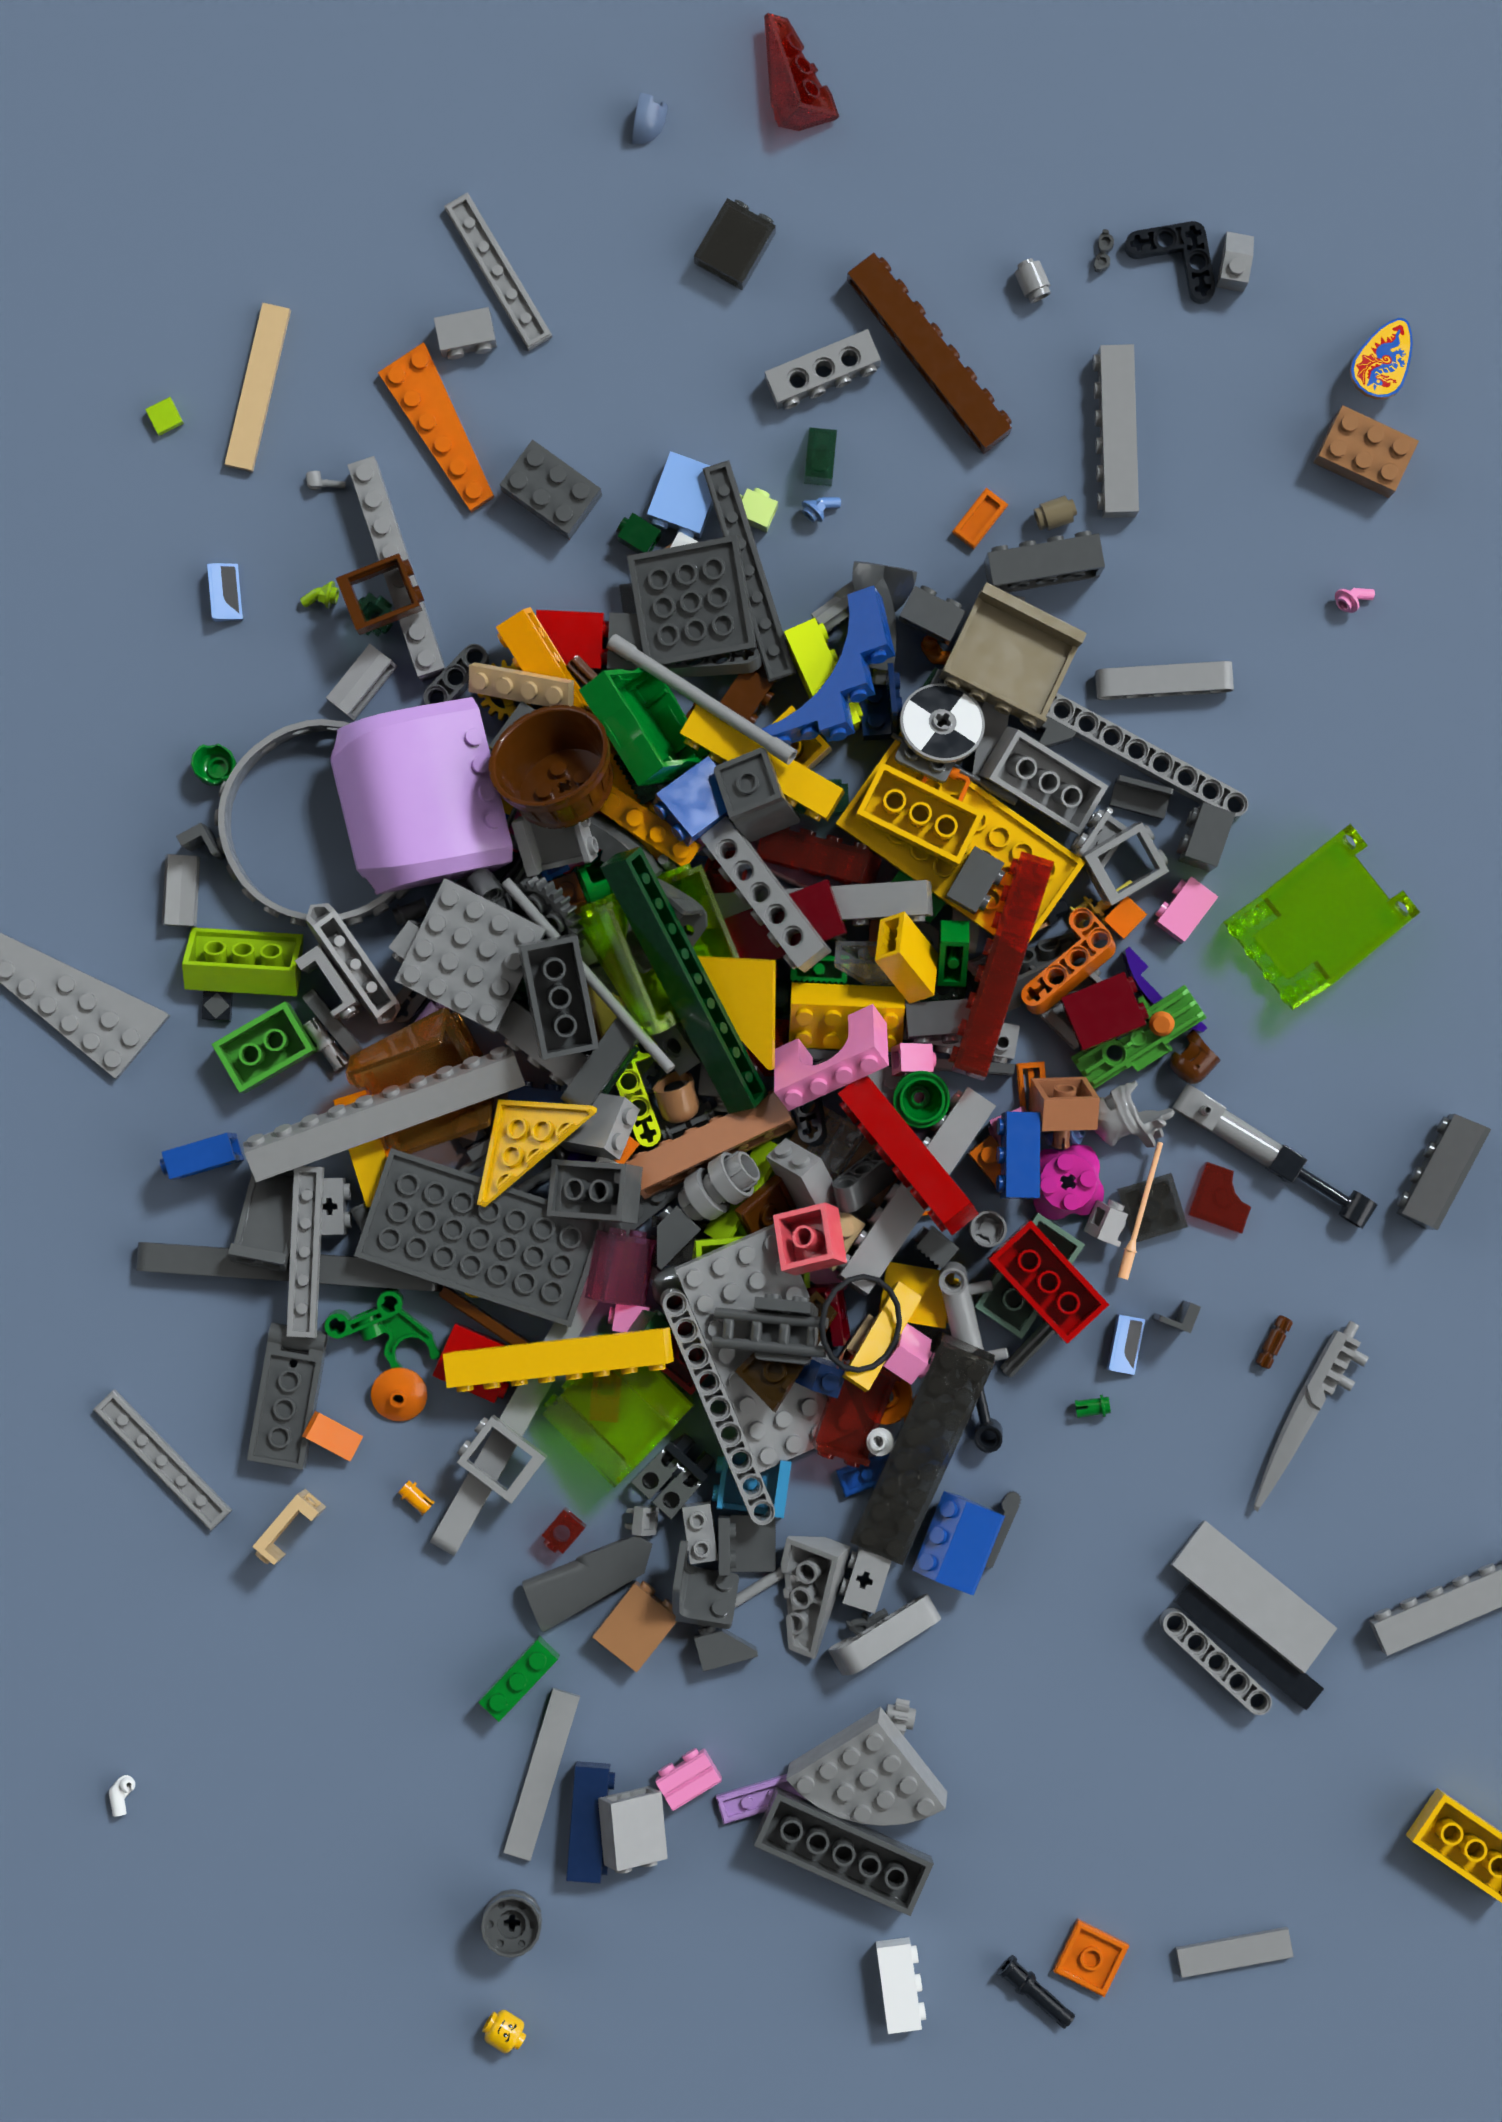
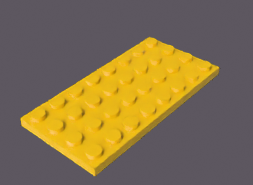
M894 740L835 825L914 881H930L932 883V893L1021 955L1086 862L972 781L963 803L984 812V815L957 868L856 818V813L882 762L919 781H922L924 775L895 761L894 758L901 743ZM948 777L944 783L928 778L926 784L958 800L966 782ZM976 846L1004 862L1001 870L1006 873L997 887L992 884L987 894L991 896V899L984 911L978 909L973 915L946 899L945 896L972 849Z

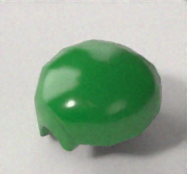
M219 743L209 746L200 745L191 758V767L195 776L202 783L209 786L222 785L224 781H227L232 770L237 765L233 753Z

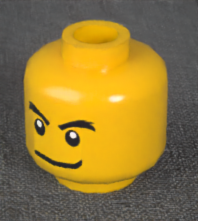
M504 2009L498 2013L493 2011L482 2029V2032L485 2033V2042L504 2054L510 2052L513 2048L518 2050L526 2038V2034L523 2033L524 2022Z

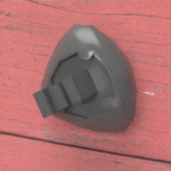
M650 1263L644 1271L653 1280L652 1293L655 1302L660 1307V1298L666 1289L678 1288L684 1294L674 1267L681 1264H675L661 1270L654 1263ZM677 1295L669 1297L666 1303L667 1307L680 1305L681 1297Z

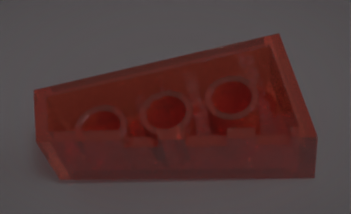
M787 827L760 838L756 852L763 861L799 871V868L804 869V872L821 878L829 875L830 879L846 885H850L852 882L858 884L875 883L882 861L863 843L853 842L851 846L843 844V839L827 835L826 839L816 837V832L803 828L800 829V832H796Z

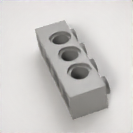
M867 329L765 371V381L777 409L781 407L790 409L800 403L799 400L808 396L811 399L817 398L826 393L825 389L832 386L841 388L851 383V379L856 376L867 377L876 373L877 368L880 367L881 359ZM845 356H853L857 363L854 366L848 367L842 363V359ZM821 366H825L831 370V374L827 377H820L816 370ZM794 377H801L806 383L801 388H795L791 385L790 381Z

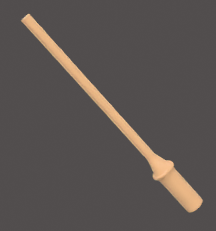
M1157 1142L1132 1236L1126 1248H1124L1117 1276L1119 1278L1128 1280L1135 1253H1137L1136 1239L1163 1146L1161 1142Z

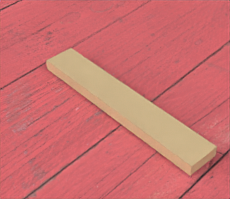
M262 303L226 455L225 466L249 472L254 471L291 310L289 308Z

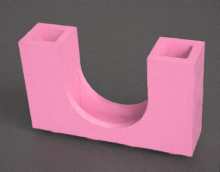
M871 1004L848 1015V1039L845 1045L835 1056L823 1063L813 1065V1057L799 1038L775 1049L774 1093L788 1111L889 1066L887 1023L876 1007Z

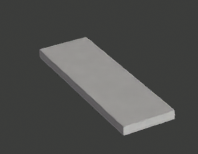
M1207 1521L1201 1522L1170 1564L1173 1569L1301 1673H1305L1337 1630L1332 1623Z

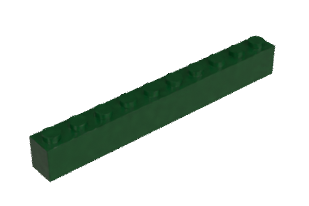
M641 846L614 854L600 868L728 1113L754 1109L769 1093Z

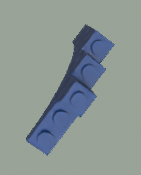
M874 585L847 594L849 623L846 641L832 674L823 686L801 708L786 718L762 728V730L773 737L779 738L788 745L801 740L814 739L819 734H823L827 741L830 742L843 740L848 735L855 733L849 703L861 702L867 697L875 695L869 665L883 663L888 658L895 656L883 598Z

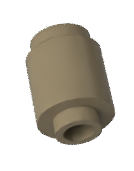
M1065 495L1041 503L1038 508L1033 510L1039 529H1047L1048 531L1074 522L1073 516L1077 515L1074 501L1072 499L1068 500Z

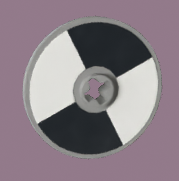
M942 683L923 686L907 698L901 710L900 730L903 739L917 755L932 762L952 763L968 757L976 750L984 734L985 721L983 712L977 701L961 688L956 690ZM943 719L947 721V724L942 727L937 725L938 721L940 722Z

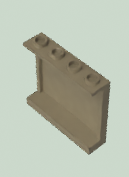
M986 582L971 608L939 678L944 680L945 685L956 690L961 688L970 693L969 696L978 702L986 701L994 705L995 710L1004 715L1012 714L1020 718V722L1027 727L1040 728L1047 720L1046 715L1078 647L1083 643L1087 633Z

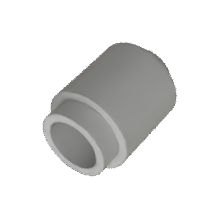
M1030 258L1017 265L1018 270L1014 274L1025 298H1029L1030 303L1038 302L1051 294L1049 290L1051 285L1040 261H1033V258Z

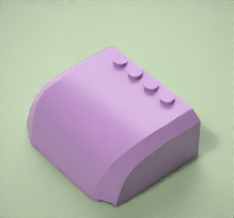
M473 697L381 713L352 722L336 731L337 737L330 762L356 870L363 878L365 877L376 890V895L443 882L444 878L448 880L461 879L478 869L485 868L490 872H495L512 862L513 845L500 793L496 790L490 779V750L480 709Z

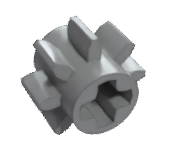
M896 1698L895 1705H887L886 1714L904 1736L906 1729L913 1730L916 1709L910 1708V1700Z

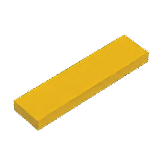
M898 1281L895 1283L893 1291L901 1307V1335L922 1296ZM890 1296L887 1297L849 1363L850 1366L861 1367L874 1363L885 1354L891 1344L897 1322L895 1306ZM885 1361L877 1368L861 1373L845 1370L842 1377L864 1392H867Z

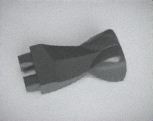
M854 561L852 572L854 591L856 592L874 585L882 596L894 652L896 653L895 612L905 603L912 592L916 582L917 571ZM895 656L888 658L883 663L869 665V668H873L872 682L874 684L886 685L887 663H893L894 666Z

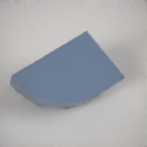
M640 92L634 120L632 144L648 143L661 133L668 110V105L664 101L661 103L653 102L652 95Z

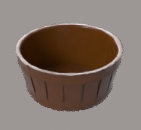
M553 705L552 707L539 708L513 722L501 734L499 740L496 741L489 759L490 779L502 798L516 808L521 816L530 823L543 828L548 827V829L572 827L579 824V822H584L599 811L610 795L614 772L610 759L609 740L600 720L585 709L576 706L570 707L569 705ZM569 781L571 790H565L563 793H560L558 786Z

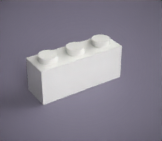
M909 1937L876 1941L888 2034L922 2030L921 2020H926L924 2002L918 2003L917 1992L922 1991L920 1974L914 1973L913 1963H919L917 1946H911Z

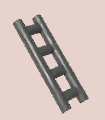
M715 1308L714 1318L723 1319L722 1337L713 1336L712 1347L826 1357L823 1346H817L820 1317ZM826 1317L825 1329H828L829 1318ZM735 1321L751 1322L750 1339L734 1338ZM763 1323L779 1325L778 1342L761 1340ZM791 1326L807 1327L806 1345L789 1343Z

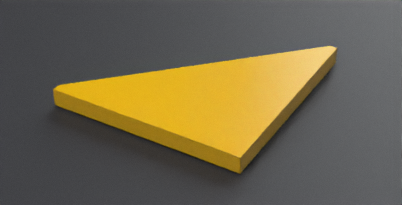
M698 956L741 1041L768 1070L775 1069L776 960Z
M498 1099L477 1205L480 1207L489 1205L597 1112V1108L592 1105Z

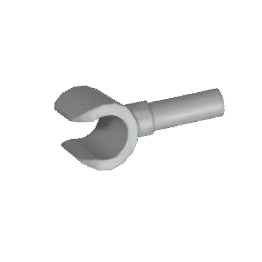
M320 471L306 473L307 486L311 490H318L323 487L345 489L346 482L322 480Z

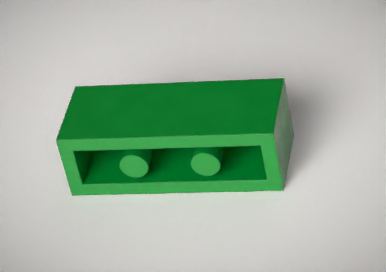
M539 1635L487 1690L478 1703L500 1722L552 1667L560 1654Z

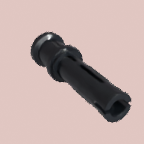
M1014 1955L1008 1957L1000 1966L997 1975L1000 1978H1006L1015 1986V1991L1018 1994H1025L1063 2029L1072 2023L1075 2014L1036 1981L1035 1974L1023 1968L1017 1962V1958Z

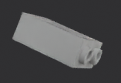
M1142 822L1130 825L1086 851L1080 857L1086 862L1083 867L1105 905H1114L1169 872L1166 866L1168 864L1167 857L1161 849L1157 850L1152 841L1155 839L1152 830L1148 825H1143ZM1136 834L1155 869L1121 890L1116 891L1098 856Z
M495 1415L491 1416L489 1420L484 1417L474 1430L478 1435L472 1443L466 1440L457 1452L461 1456L457 1463L512 1504L548 1455ZM492 1427L532 1456L509 1489L468 1460Z

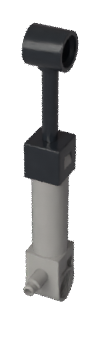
M1186 1084L1172 1106V1109L1207 1132L1214 1133L1264 1165L1265 1169L1287 1183H1293L1296 1178H1299L1342 1206L1339 1215L1363 1229L1377 1207V1204L1365 1195L1353 1190L1348 1197L1303 1168L1307 1162L1305 1157L1288 1146L1276 1142L1226 1110L1225 1106L1189 1084Z

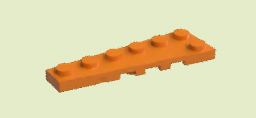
M423 342L379 371L378 374L472 513L493 499L494 495L429 351Z

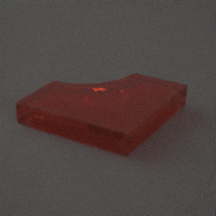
M1206 1162L1188 1215L1242 1234L1251 1207L1242 1202L1235 1193L1232 1183L1234 1171Z

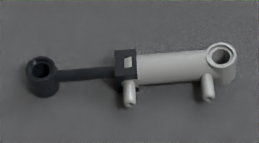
M949 1262L940 1270L939 1286L954 1344L959 1376H970L979 1416V1422L975 1427V1444L981 1451L992 1453L1001 1447L1003 1428L997 1420L990 1418L980 1373L988 1372V1362L1007 1359L1009 1357L1007 1348L985 1351L981 1340L972 1295L992 1291V1281L986 1280L969 1284L966 1268L958 1262ZM950 1273H955L960 1276L961 1281L957 1284H950L946 1281L945 1277ZM986 1430H990L996 1434V1437L992 1440H985L981 1434Z

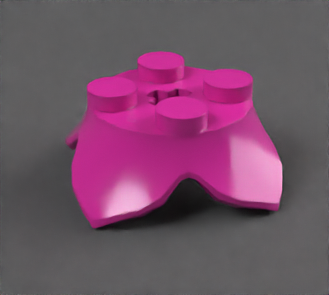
M1075 1144L1065 1150L1044 1149L1040 1151V1198L1033 1199L1037 1213L1052 1220L1062 1219L1069 1214L1089 1215L1097 1200L1103 1202L1104 1188L1099 1180L1100 1163L1092 1147ZM1072 1175L1074 1178L1072 1182L1075 1183L1073 1188L1067 1187L1063 1189L1061 1187L1063 1184L1060 1181L1061 1177Z

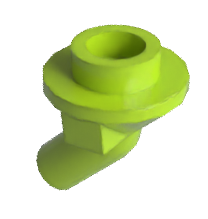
M330 581L323 587L313 589L300 598V601L304 607H308L318 600L327 609H330L332 604H337L339 588L335 587L334 581Z

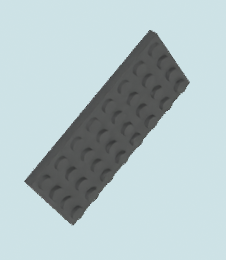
M390 1148L354 1254L355 1257L571 1327L606 1221L546 1216L547 1199L511 1187L507 1188L486 1207H480L477 1205L482 1181L481 1177Z

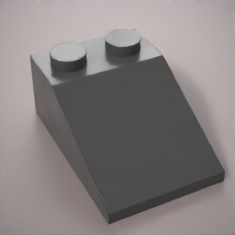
M552 1159L546 1216L637 1224L643 1167L619 1163Z

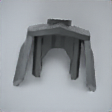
M657 878L692 947H694L708 926L707 912L692 897ZM627 920L623 944L626 947L628 957L640 973L653 970V967ZM687 925L692 926L694 932L689 931Z

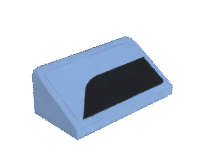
M207 564L212 619L215 622L243 620L238 564Z
M1117 1314L1107 1370L1135 1374L1145 1319Z

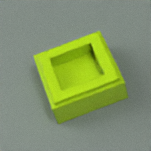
M171 397L145 409L159 436L184 424Z

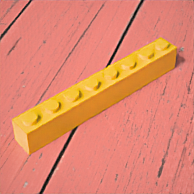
M670 1327L452 1351L443 1354L446 1387H456L457 1392L474 1390L473 1385L483 1384L484 1389L501 1387L500 1382L511 1381V1386L528 1384V1379L538 1378V1383L554 1382L555 1376L565 1375L566 1380L583 1378L582 1373L593 1372V1377L609 1376L610 1370L620 1369L621 1374L638 1372V1367L648 1366L649 1371L666 1369L665 1364L674 1362Z

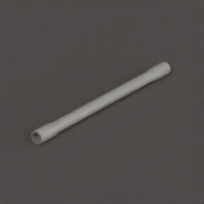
M614 634L608 641L607 648L645 670L764 747L767 752L789 765L797 755L796 749L779 738L768 734L664 667L621 636Z

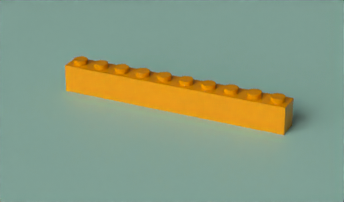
M531 607L521 610L496 626L499 632L497 634L498 639L505 648H509L514 656L512 661L518 670L574 680L573 706L580 707L593 714L579 691L581 689L567 668V665ZM609 740L610 759L614 772L613 785L655 813L646 793L641 786L637 785ZM627 830L631 835H633L637 840H639L658 861V857L663 853H661L660 851H658L657 849L643 841L641 838Z

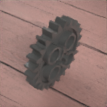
M537 875L532 878L527 877L517 884V887L561 936L574 933L578 936L580 949L584 947L582 941L586 936L581 931L585 927L578 922L582 919V916L575 914L574 911L577 909V906L570 905L571 897H564L562 895V888L556 890L553 881L547 884L545 877L539 879ZM512 898V906H514L512 912L532 921Z

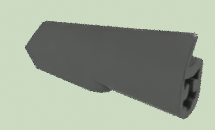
M637 1535L628 1539L624 1538L585 1553L572 1562L522 1581L525 1594L541 1631L545 1632L644 1574L653 1544Z

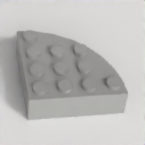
M881 1706L789 1763L786 1780L792 1787L812 1804L838 1818L860 1824L887 1826L907 1824L926 1819L946 1809V1789Z

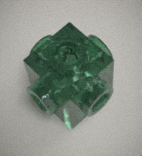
M369 592L366 597H362L359 600L366 621L371 620V616L375 613L381 616L392 611L390 608L393 605L381 595L376 598ZM394 622L365 634L369 636L372 632L377 637L381 633L386 634Z

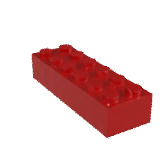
M868 1076L850 1083L838 1093L843 1100L839 1104L854 1124L858 1121L860 1122L857 1128L871 1145L878 1144L874 1148L889 1167L893 1164L895 1165L892 1171L906 1189L910 1186L913 1187L909 1192L924 1210L928 1207L931 1209L927 1214L941 1232L947 1229L951 1235H954L979 1214L968 1197Z

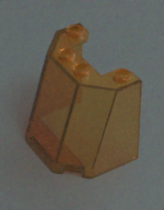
M444 1007L351 1055L348 1068L346 1069V1077L351 1085H355L358 1089L365 1087L373 1095L381 1093L386 1087L392 1085L401 1086L409 1083L416 1076L424 1075L426 1077L436 1073L438 1069L444 1066L454 1067L462 1064L469 1057H481L484 1055L461 1015L457 1012L450 1014L449 1009ZM494 1097L384 1136L386 1145L389 1149L393 1148L412 1154L487 1128L491 1123Z

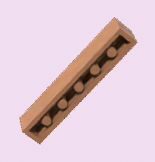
M769 1091V1094L754 1109L735 1112L725 1116H715L704 1126L690 1128L682 1136L674 1140L662 1141L658 1144L657 1148L651 1151H642L635 1154L626 1164L643 1167L640 1195L647 1199L683 1182L687 1176L699 1168L708 1169V1163L723 1152L731 1154L736 1151L747 1152L796 1129L797 1125L791 1111L787 1110L774 1091Z

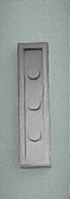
M1287 1927L1176 1947L1182 1978L1294 1957Z

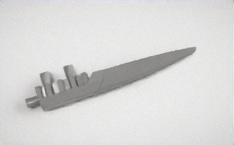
M1349 1321L1343 1333L1334 1330L1300 1391L1266 1467L1254 1503V1509L1257 1512L1273 1490L1326 1400L1325 1393L1330 1396L1333 1395L1337 1385L1351 1391L1355 1381L1344 1376L1343 1373L1348 1368L1351 1360L1363 1367L1369 1357L1357 1351L1361 1342L1353 1338L1359 1328V1325Z

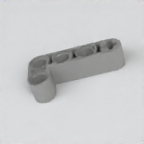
M928 1593L910 1601L855 1637H849L836 1643L828 1649V1652L841 1675H853L941 1620V1616Z

